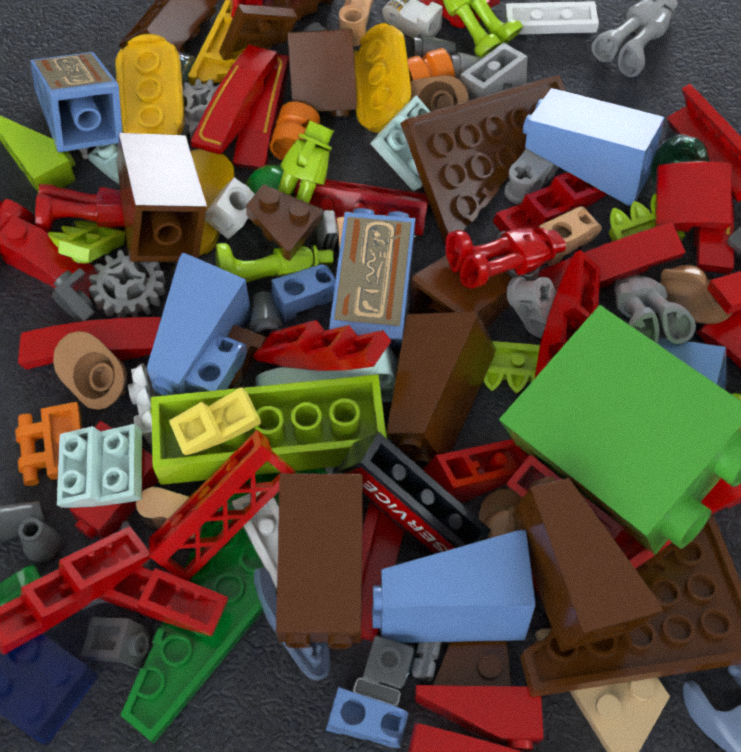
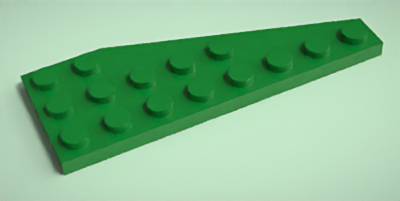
M323 468L295 471L296 474H330ZM281 472L255 475L256 483L272 482ZM250 478L244 484L250 483ZM278 492V493L274 496V499H275L277 505L279 506V492ZM234 493L227 500L228 510H235L232 502L249 493ZM223 520L206 521L202 525L200 538L216 537L223 530ZM244 527L189 580V582L229 597V601L213 636L163 622L161 627L157 629L152 641L153 646L145 665L140 669L120 716L153 744L263 612L254 585V572L256 569L263 568L264 566ZM195 549L191 551L185 567L196 557Z

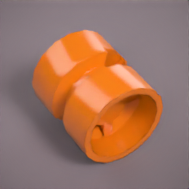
M444 48L427 52L426 55H423V59L420 56L407 59L410 82L416 79L441 75L455 77L452 61Z
M296 101L288 102L282 106L269 144L274 156L283 161L292 145L300 138L298 137L299 133H305L309 121L320 124V116L314 108Z

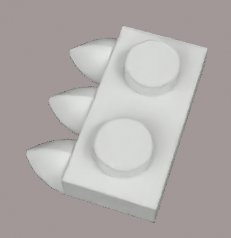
M142 363L136 368L131 369L133 383L128 384L131 401L133 405L137 404L139 415L134 416V424L142 429V436L145 437L152 448L151 397H156V393L152 387L147 369Z

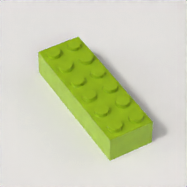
M378 374L243 388L248 393L261 420V424L226 442L189 455L182 453L169 420L200 402L210 406L239 388L151 397L153 469L161 485L207 480L256 430L269 440L271 450L295 471L340 466L354 442L377 432L386 437ZM266 461L255 472V475L279 473L280 471L270 462Z

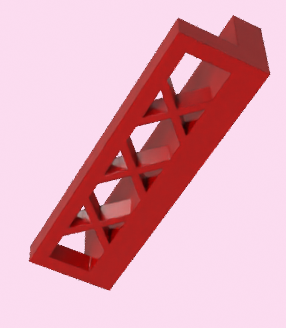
M688 84L682 88L686 106L667 117L668 125L701 162L732 163L731 196L738 202L741 200V136L691 84Z
M300 179L298 180L295 187V198L297 197L299 186L301 183ZM326 179L324 185H316L309 204L321 208L323 211H334L336 222L337 218L344 217L345 212L353 213V210L357 208L369 209L374 211V215L388 216L389 212H404L409 215V218H415L414 234L423 235L429 200L425 193Z
M256 430L149 537V557L171 574L189 581L279 492L280 474L272 482L256 483L255 472L266 461L281 472L280 474H296L295 470L271 450L269 440ZM250 478V483L244 484ZM250 492V503L244 509L228 510L227 500L234 493ZM223 520V530L216 537L200 538L199 528L206 521ZM195 548L196 557L185 568L170 558L178 549Z
M371 502L369 503L362 533L361 639L373 642L375 636H378L380 629L372 627L373 585H381V569L397 564L405 531Z

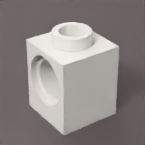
M234 177L218 193L206 211L205 221L229 239L244 226L249 218L246 215V205L255 194L248 186L242 184Z

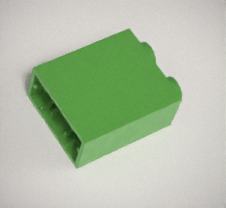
M601 305L595 309L499 419L518 447L528 455L531 454L561 479L569 478L584 497L622 525L626 533L654 555L657 554L668 540L682 549L699 534L711 515V510L702 504L701 501L720 479H723L732 487H736L741 483V401Z

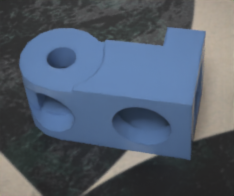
M327 265L314 266L272 279L271 294L283 323L296 318V313L315 307V305H324L333 301L336 279Z
M217 334L185 379L188 393L228 389L235 374L244 362L247 353L246 344Z
M338 687L326 731L340 735H349L365 741L367 739L388 747L400 748L409 713L396 706Z

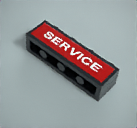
M380 432L354 442L336 471L337 474H362L363 496L432 555L486 540L491 531L490 528Z

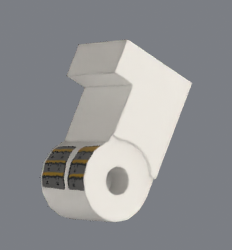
M390 0L383 7L382 14L388 24H392L410 37H418L419 34L434 37L441 30L443 6L433 1L427 6L417 0Z

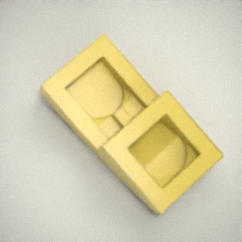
M241 387L210 406L200 402L169 420V423L182 453L189 455L237 437L260 425L261 420L248 393Z

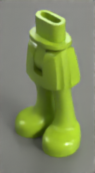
M443 0L449 15L455 16L458 14L474 40V52L477 57L484 58L501 44H507L524 28L518 20H511L507 23L500 21L492 12L486 0ZM471 8L481 19L489 34H487L486 31L481 27L476 17L474 16Z
M309 121L305 133H299L298 137L300 138L292 145L280 165L284 171L278 191L292 196L300 179L301 183L296 198L306 203L310 202L316 185L325 184L329 164V151L332 149L328 144L334 132L333 130Z
M219 243L216 244L215 263L216 267L245 279L246 283L268 276L279 278L318 265L331 266L333 264L332 249L317 250L316 245L311 246L310 249L302 245L290 261L282 256L281 248H275L272 255L264 258L242 261L234 257L228 244Z

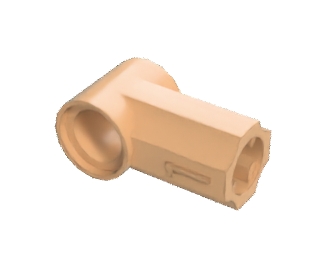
M346 0L344 6L339 11V29L353 30V46L361 45L359 42L366 33V26L374 0Z

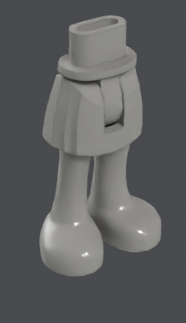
M643 0L636 3L628 10L626 14L627 21L615 30L601 33L593 41L592 52L594 56L601 62H610L619 52L618 67L621 73L627 77L637 76L645 66L644 47L650 40H655L664 35L675 14V8L678 5L677 1ZM635 32L637 35L621 48L626 38Z
M638 274L615 281L616 305L621 313L625 314L626 317H631L628 323L630 326L655 343H658L659 322L655 314L657 313L663 333L669 341L674 344H682L692 338L696 329L693 316L683 306L666 300L668 296L665 286L651 278Z

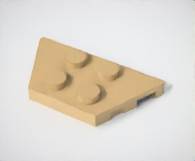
M552 628L537 631L535 637L538 641H541L548 636ZM658 677L569 691L607 752H639L670 697Z

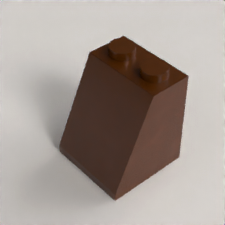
M333 29L288 32L292 101L305 103L314 108L318 114L319 111H331V116L350 115V110L357 109L353 30Z
M444 256L411 278L409 314L477 311L487 329L510 306L507 299V287L512 277L507 272H503L490 277L482 287L470 289L462 285L460 282V272L453 273L447 256Z

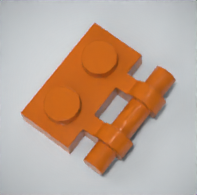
M78 402L42 408V422L33 423V416L31 414H21L18 416V428L15 429L16 442L20 444L21 457L18 459V470L23 474L24 485H37L39 483L38 472L43 468H47V475L50 480L58 479L60 434L83 429L81 409ZM44 438L45 451L36 453L35 442L38 439Z

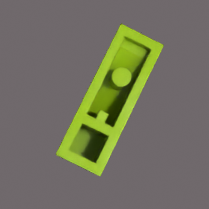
M0 116V141L38 194L39 184H53L63 188L76 181L71 168L75 166V162L68 151L58 152L52 138Z

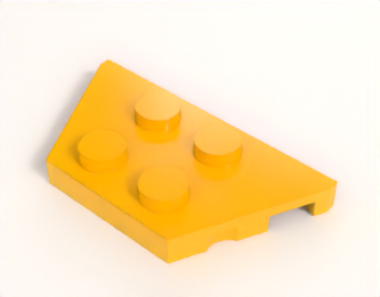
M225 0L188 74L190 85L194 86L196 79H200L202 84H206L209 79H212L213 83L222 82L234 62L245 50L232 52L233 59L223 60L219 53L233 19L230 13V0ZM272 45L266 46L264 49L270 50Z

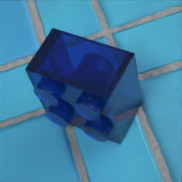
M40 634L4 655L0 652V714L32 738L47 746L97 680L98 676L86 664L45 635Z

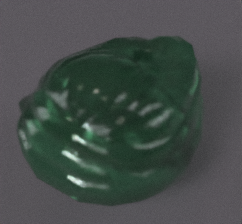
M685 134L671 137L663 142L657 149L651 164V177L654 184L656 185L657 167L659 165L680 162H710L705 144L698 138Z

